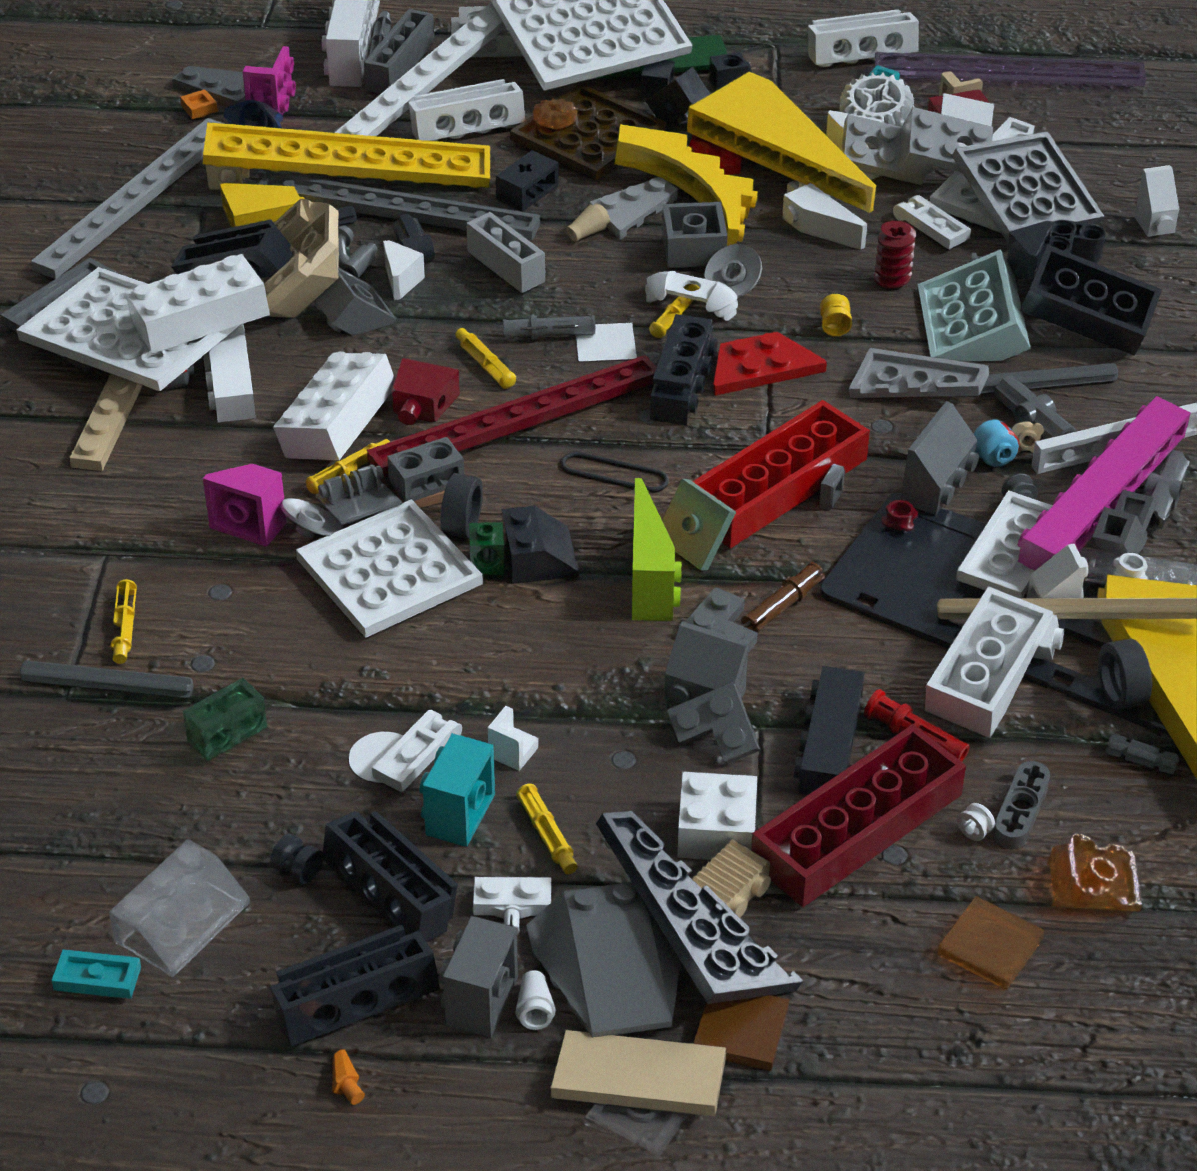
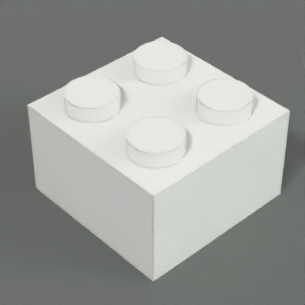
M683 772L677 858L712 860L717 853H720L722 848H725L726 844H729L731 839L751 850L752 833L755 832L757 776Z

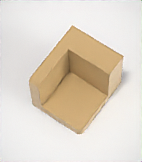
M951 71L941 73L939 96L944 95V93L954 94L980 89L982 92L983 82L979 78L960 82Z

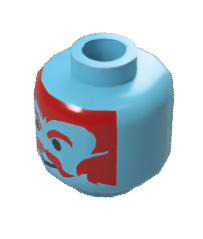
M989 420L982 423L975 430L974 436L977 438L975 452L979 454V457L985 464L992 467H1001L1015 458L1019 450V440L1004 422Z

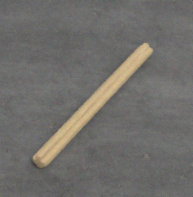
M1019 598L1053 611V615H1057V619H1197V598ZM940 599L937 606L938 617L940 619H968L980 599Z

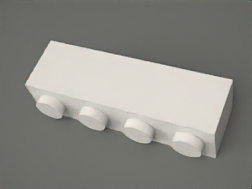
M240 324L227 337L203 355L205 371H210L205 372L210 410H216L218 422L256 418L244 324Z

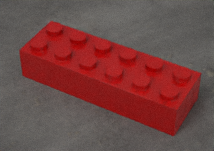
M821 400L692 481L736 511L722 543L731 549L820 491L821 482L833 464L843 466L846 474L866 461L870 430L826 401Z

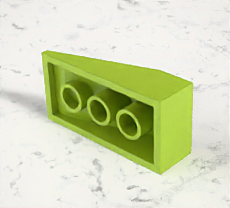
M635 478L632 620L673 621V607H680L681 587H674V582H681V562H675V547L642 478Z

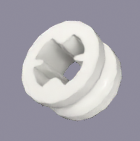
M972 803L965 811L958 815L957 824L962 833L968 838L980 841L987 833L994 829L995 820L985 806L979 803Z

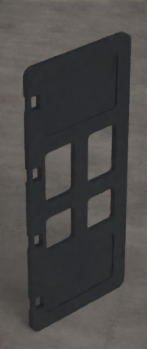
M893 493L885 500L823 581L821 595L829 602L849 610H857L869 615L874 620L948 649L954 642V638L961 631L962 626L950 622V619H940L938 617V601L940 599H965L968 597L981 599L986 590L958 581L956 578L960 565L987 524L945 508H941L937 515L914 508L918 511V517L913 520L914 528L911 531L885 527L881 520L887 514V505L892 501L900 500L901 493ZM1087 562L1088 576L1084 578L1082 587L1084 597L1091 589L1105 588L1107 575H1113L1114 572ZM862 598L874 603L875 606L872 608L858 602V600ZM1092 619L1058 620L1059 628L1064 629V634L1100 648L1108 642H1113L1102 623ZM1032 657L1022 678L1042 687H1050L1065 693L1067 697L1147 729L1152 728L1169 735L1163 723L1155 720L1158 715L1149 701L1143 706L1121 710L1113 708L1102 690L1099 670L1095 676L1089 677L1048 660ZM1056 675L1058 677L1071 681L1072 684L1068 686L1066 684L1053 680V678Z

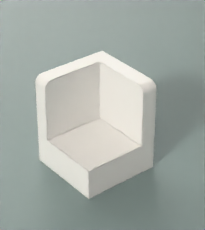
M507 706L488 726V743L493 744L494 760L520 771L538 749V738L513 727V709Z

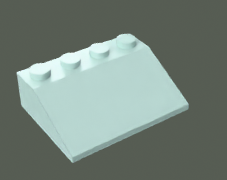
M1001 249L918 284L931 357L962 362L1002 361L1031 349L1023 312L1020 311L1021 303L1015 277Z

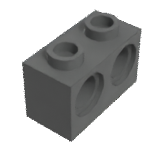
M447 437L387 456L389 482L404 502L410 499L416 501L445 491L448 480L453 473L464 475V458Z

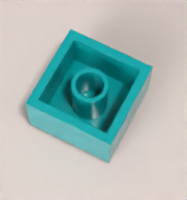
M452 733L445 746L438 748L434 759V766L430 772L424 773L419 786V792L423 794L424 802L421 818L425 819V833L427 836L465 847L468 846L495 796L493 744Z

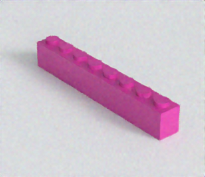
M1158 396L1148 406L1143 405L1139 409L1136 418L1131 423L1127 422L1123 426L1119 436L1115 440H1109L1103 453L1099 457L1095 456L1092 458L1087 470L1082 475L1077 474L1070 488L1065 493L1060 492L1053 506L1048 511L1043 510L1040 513L1035 525L1031 529L1027 528L1023 531L1017 544L1020 547L1018 562L1036 571L1069 544H1075L1079 552L1092 538L1104 507L1115 509L1122 490L1134 492L1185 437L1191 412Z

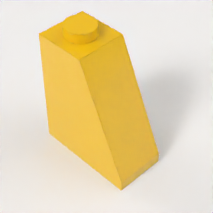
M220 184L222 207L231 228L269 219L275 222L300 198L305 199L304 197H299L294 186Z

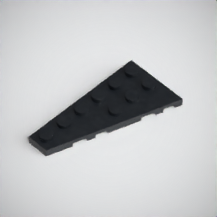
M632 811L601 814L596 822L598 829L707 1004L797 991L803 980L794 971L788 975L775 962L778 955L769 946L761 948L748 935L749 926L707 885L701 889L688 876L692 870L683 861L674 862L662 850L664 842Z

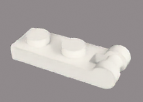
M920 195L910 198L908 203L901 202L893 208L894 216L898 221L906 220L947 249H951L970 239V228Z
M428 710L372 767L373 778L403 792L435 759L438 748L445 746L452 733L461 735L462 725L453 720L447 722L442 719L441 714Z

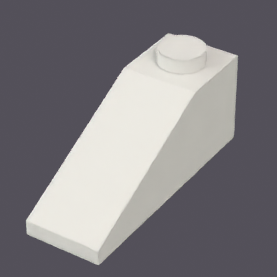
M812 183L784 194L782 218L797 230L860 250L865 248L867 223Z

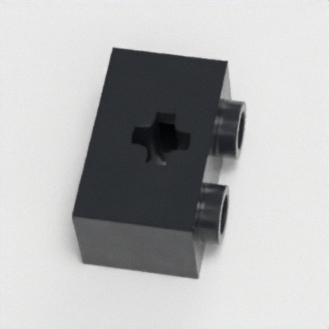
M692 67L650 96L645 102L655 117L666 121V126L672 122L677 126L688 118L687 112L689 107L709 96L710 93Z
M533 150L496 175V200L523 212L559 186L558 162Z

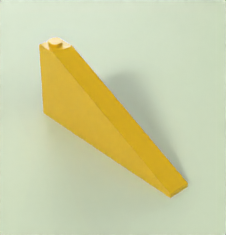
M748 72L689 107L688 133L803 184L812 183L824 193L870 213L873 211L876 185L772 81Z
M1107 575L1105 588H1098L1097 598H1197V585ZM1102 619L1101 623L1113 642L1134 639L1143 647L1149 661L1152 676V691L1149 702L1197 779V619Z

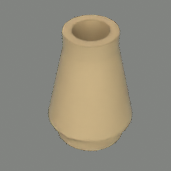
M598 203L588 205L574 222L566 227V232L572 241L577 242L584 237L606 229V225L610 222V217L602 205Z

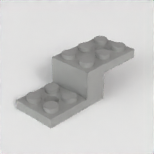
M912 107L902 127L848 114L844 120L842 152L861 171L921 185L932 166L961 172L952 158L955 148L961 147L958 142L964 143L966 146L992 142L993 127ZM866 143H872L876 146L877 150L868 148Z

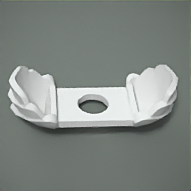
M675 271L658 272L647 277L645 287L646 302L651 303L657 299L661 301L668 293L706 302V310L708 312H714L717 317H722L726 321L736 315V308L738 307L737 294L719 281L715 282L676 273ZM687 284H695L698 285L700 289L697 291H688L685 290L683 287Z

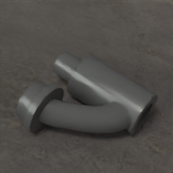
M342 225L338 227V264L340 269L359 278L375 261V253L378 249L374 243H368L367 245L359 246L349 257L346 247L352 243L354 234L349 227Z

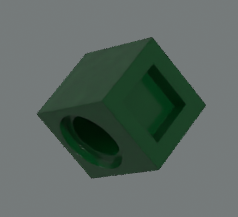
M503 522L469 523L470 562L482 575H505Z

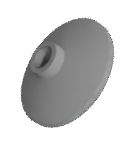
M728 245L711 257L705 269V279L715 282L719 281L732 289L737 294V298L751 291L759 281L762 272L761 259L756 251L747 245Z
M287 498L281 504V509L285 515L297 525V532L306 537L313 538L315 534L330 536L344 529L343 525L328 511L310 502Z

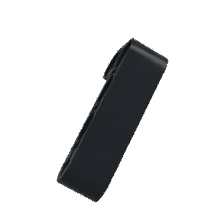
M1055 220L1052 224L1051 246L1098 263L1102 259L1106 232L1097 225L1070 220Z

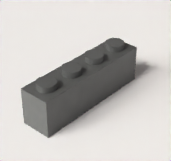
M408 9L364 61L365 87L367 91L376 92L380 95L417 64L434 43L432 13Z

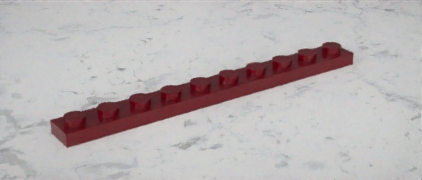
M646 355L368 449L367 460L375 467L381 466L384 477H387V456L444 437L450 440L457 451L480 445L484 442L653 384V377L657 366Z

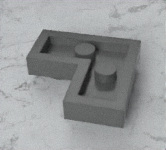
M717 587L710 592L685 621L749 641L748 653L757 643V632L734 623L744 610L745 599Z
M733 682L667 710L677 739L682 745L714 733L723 760L727 764L761 751L737 686Z

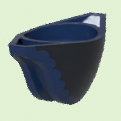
M247 100L229 106L224 111V118L233 125L282 129L280 122L283 121V115L261 101Z

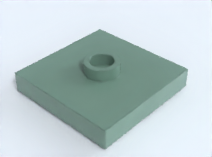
M682 479L662 522L675 547V552L698 569L708 570L736 511L690 479Z

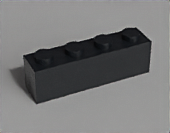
M822 666L820 680L813 679L810 700H814L815 704L807 705L805 725L810 727L809 731L802 730L799 751L804 752V756L796 757L793 778L800 779L799 794H811L849 768L862 701L865 672Z

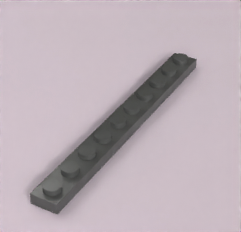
M266 171L258 184L294 186L299 197H304L311 202L330 204L335 209L353 206L356 213L399 219L400 215L410 214L419 223L432 224L437 227L456 228L467 231V222L491 212L530 241L533 240L540 226V215L271 171Z

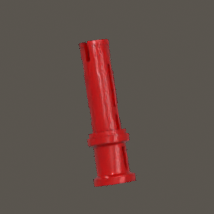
M881 689L876 690L865 706V718L869 720L874 718L889 726V731L894 734H899L913 724L961 762H963L969 752L970 746L968 743H964L939 727L913 714V709H911L910 705L906 703L900 705L886 697L885 691Z

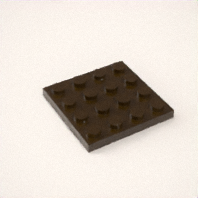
M580 83L510 130V140L580 172L589 178L598 180L618 166L615 164V154L620 124L666 131V121Z

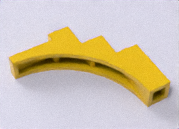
M620 124L615 154L616 165L635 168L663 178L693 196L699 203L721 202L727 231V246L737 244V241H743L744 219H748L750 208L755 209L758 192L753 191V179L724 175V169L720 168V157L691 152L692 147L687 146L686 134Z

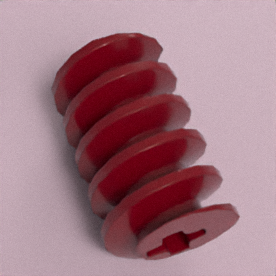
M889 221L881 225L880 230L882 232L879 233L877 238V263L875 264L874 281L885 288H899L906 285L912 277L911 270L913 268L912 260L914 258L916 231L906 222Z

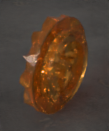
M552 98L550 101L542 100L541 104L535 105L533 118L541 126L552 129L563 128L576 121L577 108L574 107L573 102H565L563 98L560 100Z

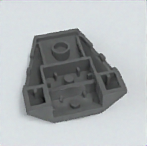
M632 882L564 891L527 924V933L534 960L538 965H543L549 973L551 983L556 989L560 988L568 999V1006L592 1038L672 1027L678 977L682 962Z

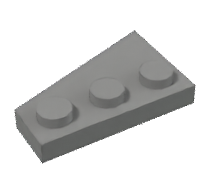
M657 177L590 201V205L598 203L606 209L610 217V222L606 227L621 240L627 236L628 229L641 226L644 223V218L649 214L656 215L662 211L663 204H671L676 201L678 190L665 179Z

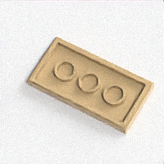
M566 1030L551 1086V1097L715 1116L726 1059V1048L616 1035L592 1038L588 1032Z

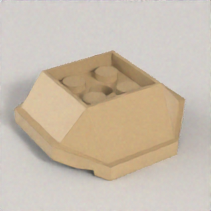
M302 198L274 223L290 243L289 249L293 254L290 260L272 277L261 279L265 286L270 313L268 316L295 318L338 279V210L330 204L311 202Z

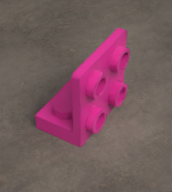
M288 46L282 47L273 68L245 66L243 70L245 100H257L266 103L282 115L288 111L289 100L291 97H294L296 91V83L291 78L294 60L293 57L289 56Z

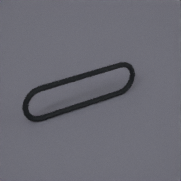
M583 452L568 453L561 459L560 463L562 469L568 473L635 488V483L568 468L565 462L571 457H583L662 476L664 478L662 485L657 487L646 486L650 492L661 491L669 484L667 474L661 470Z

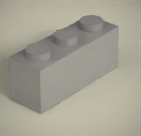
M491 212L467 222V247L471 255L521 293L545 282V252Z

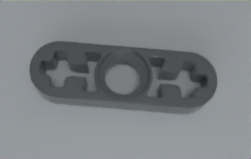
M1028 761L1018 767L995 822L993 836L996 843L1001 847L1019 849L1026 844L1048 791L1050 771L1044 764ZM1031 778H1036L1032 789L1027 787V781ZM1024 800L1030 803L1032 807L1029 809H1019L1013 805V802ZM1012 821L1018 823L1017 829L1013 833L1008 832Z

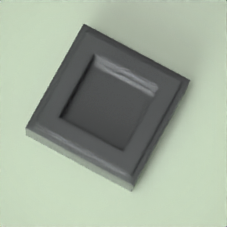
M833 464L821 482L819 508L830 511L841 496L845 475L843 466Z

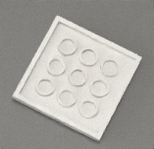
M412 499L339 530L330 536L323 537L296 549L297 560L365 638L483 584L482 573Z

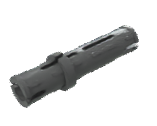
M531 315L530 319H503L504 339L531 337L532 340H538L539 336L596 334L595 315L537 318V315ZM559 325H578V326H575V327H554V328H552V326H559ZM547 326L546 328L520 329L521 327Z

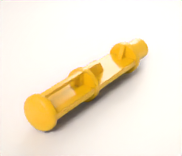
M687 284L684 286V289L697 291L700 287L695 284ZM678 296L672 304L667 305L665 312L658 320L651 323L649 327L650 333L656 338H663L666 335V331L672 325L675 315H682L693 302V299Z
M460 328L456 331L455 336L461 342V347L503 389H509L515 384L516 375L475 334L469 333L465 328Z
M384 439L377 444L370 443L367 447L341 461L335 462L330 467L307 477V489L314 495L319 494L318 486L322 485L324 480L337 476L341 477L342 474L350 476V472L354 470L357 472L358 467L369 462L367 460L368 449L389 443L390 441Z
M128 579L119 581L116 586L113 624L120 627V636L112 639L110 647L113 651V661L117 664H123L127 661V653L132 647L137 585ZM119 593L123 595V605L117 607ZM134 595L133 607L127 606L128 596Z
M534 784L521 786L517 790L516 797L521 801L532 820L533 827L537 829L547 846L554 863L560 864L565 874L574 873L578 868L573 858L574 851L568 845L556 825L552 813L546 808L537 792L536 786Z

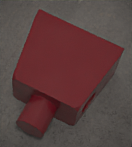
M403 358L392 390L393 411L398 415L399 420L405 425H413L417 419L429 422L437 421L460 394L459 369Z

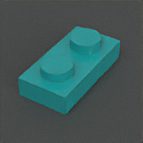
M63 949L52 978L53 989L55 991L131 999L141 970L140 958Z

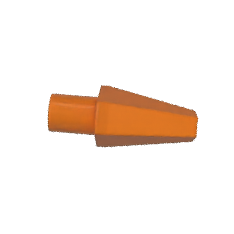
M341 1049L334 1054L332 1059V1091L336 1094H344L352 1105H356L364 1099L365 1093L357 1085L360 1076L357 1074L345 1049Z

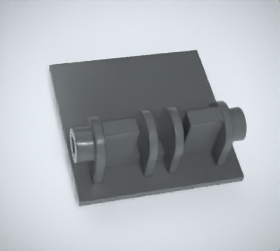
M373 464L358 469V474L355 470L351 471V482L347 474H342L341 477L337 476L324 480L323 484L318 486L321 496L318 497V501L341 525L356 523L363 517L374 513L378 514L402 504V501L380 480L384 478L381 466L375 467Z

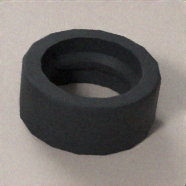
M453 473L449 478L443 495L440 516L441 531L445 535L469 539V523H478L483 496L481 478Z
M1134 639L1104 644L1099 653L1098 670L1102 690L1107 701L1113 708L1118 710L1143 706L1148 703L1152 691V676L1149 661L1143 647Z

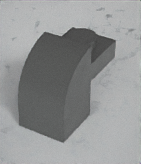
M1122 490L1115 509L1104 507L1092 536L1096 545L1100 549L1120 554H1139L1148 539L1145 531L1157 504L1155 498Z

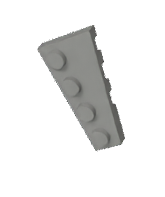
M869 348L849 387L850 398L979 396L989 376L988 365Z

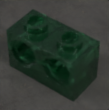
M244 678L183 710L187 741L207 761L267 728L264 697Z

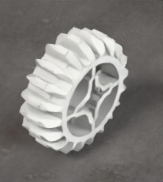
M872 72L868 77L861 74L859 80L852 79L849 85H845V89L840 96V112L884 120L883 123L902 127L912 107H914L913 94L910 91V87L904 84L903 79L896 80L894 75L886 77L884 73L878 76Z

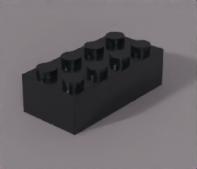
M1047 244L1020 311L1135 356L1146 336L1162 289Z

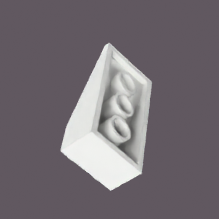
M988 586L927 683L925 711L990 738L1004 716L1050 623L1053 611Z

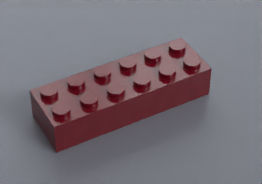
M912 724L753 832L751 851L770 862L769 877L771 881L803 908L962 796L966 765Z

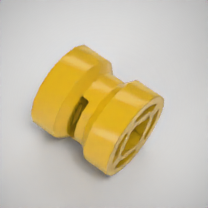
M840 294L826 296L820 303L822 328L824 332L831 336L845 335L852 328L849 300Z

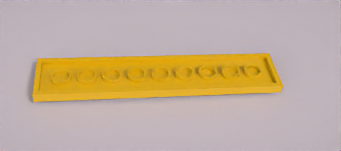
M207 122L203 150V164L241 167L243 169H267L274 172L291 171L301 174L316 173L329 176H353L360 179L378 178L387 181L402 180L414 183H439L446 186L464 185L472 188H489L490 146Z

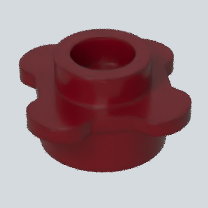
M895 500L887 505V514L882 517L881 523L885 527H892L895 530L911 531L914 528L913 520L918 517V511L907 501Z

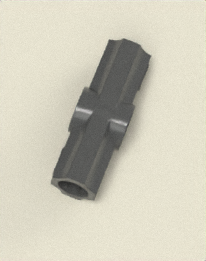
M1012 375L1002 378L1001 382L995 387L994 396L1014 412L1016 423L1031 422L1033 424H1041L1044 428V433L1041 436L1044 439L1077 432V429L1056 413V406L1048 395L1041 394L1036 396Z
M1172 450L1156 467L1155 473H1151L1147 479L1143 495L1152 496L1157 502L1146 529L1148 532L1153 533L1157 529H1163L1170 510L1175 509L1178 504L1183 480L1190 463L1182 452Z

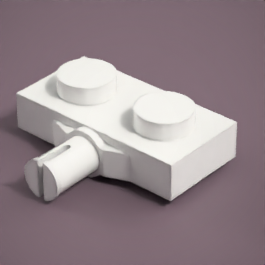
M475 877L474 915H493L504 918V925L516 927L517 935L520 931L519 918L537 916L551 903V878Z

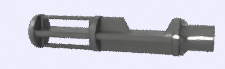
M382 11L376 19L368 57L390 31V13L387 11Z

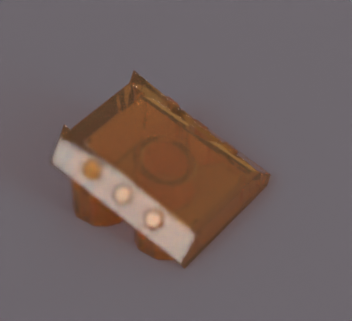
M1081 834L1073 835L1067 844L1052 848L1047 865H1050L1054 901L1052 906L1140 912L1142 902L1134 852L1127 851L1122 846L1116 844H1108L1105 848L1097 847L1091 838Z

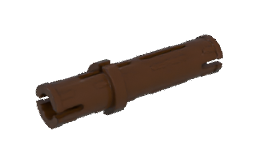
M810 562L795 576L787 577L777 591L748 614L744 615L741 618V623L745 624L750 621L744 627L759 633L762 628L794 602H801L805 599L807 592L824 580L825 573L816 576L823 569L817 563Z

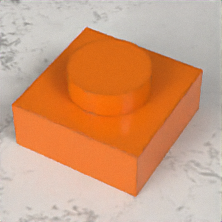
M205 89L180 97L182 108L192 119L203 118L208 114L218 111L217 102Z

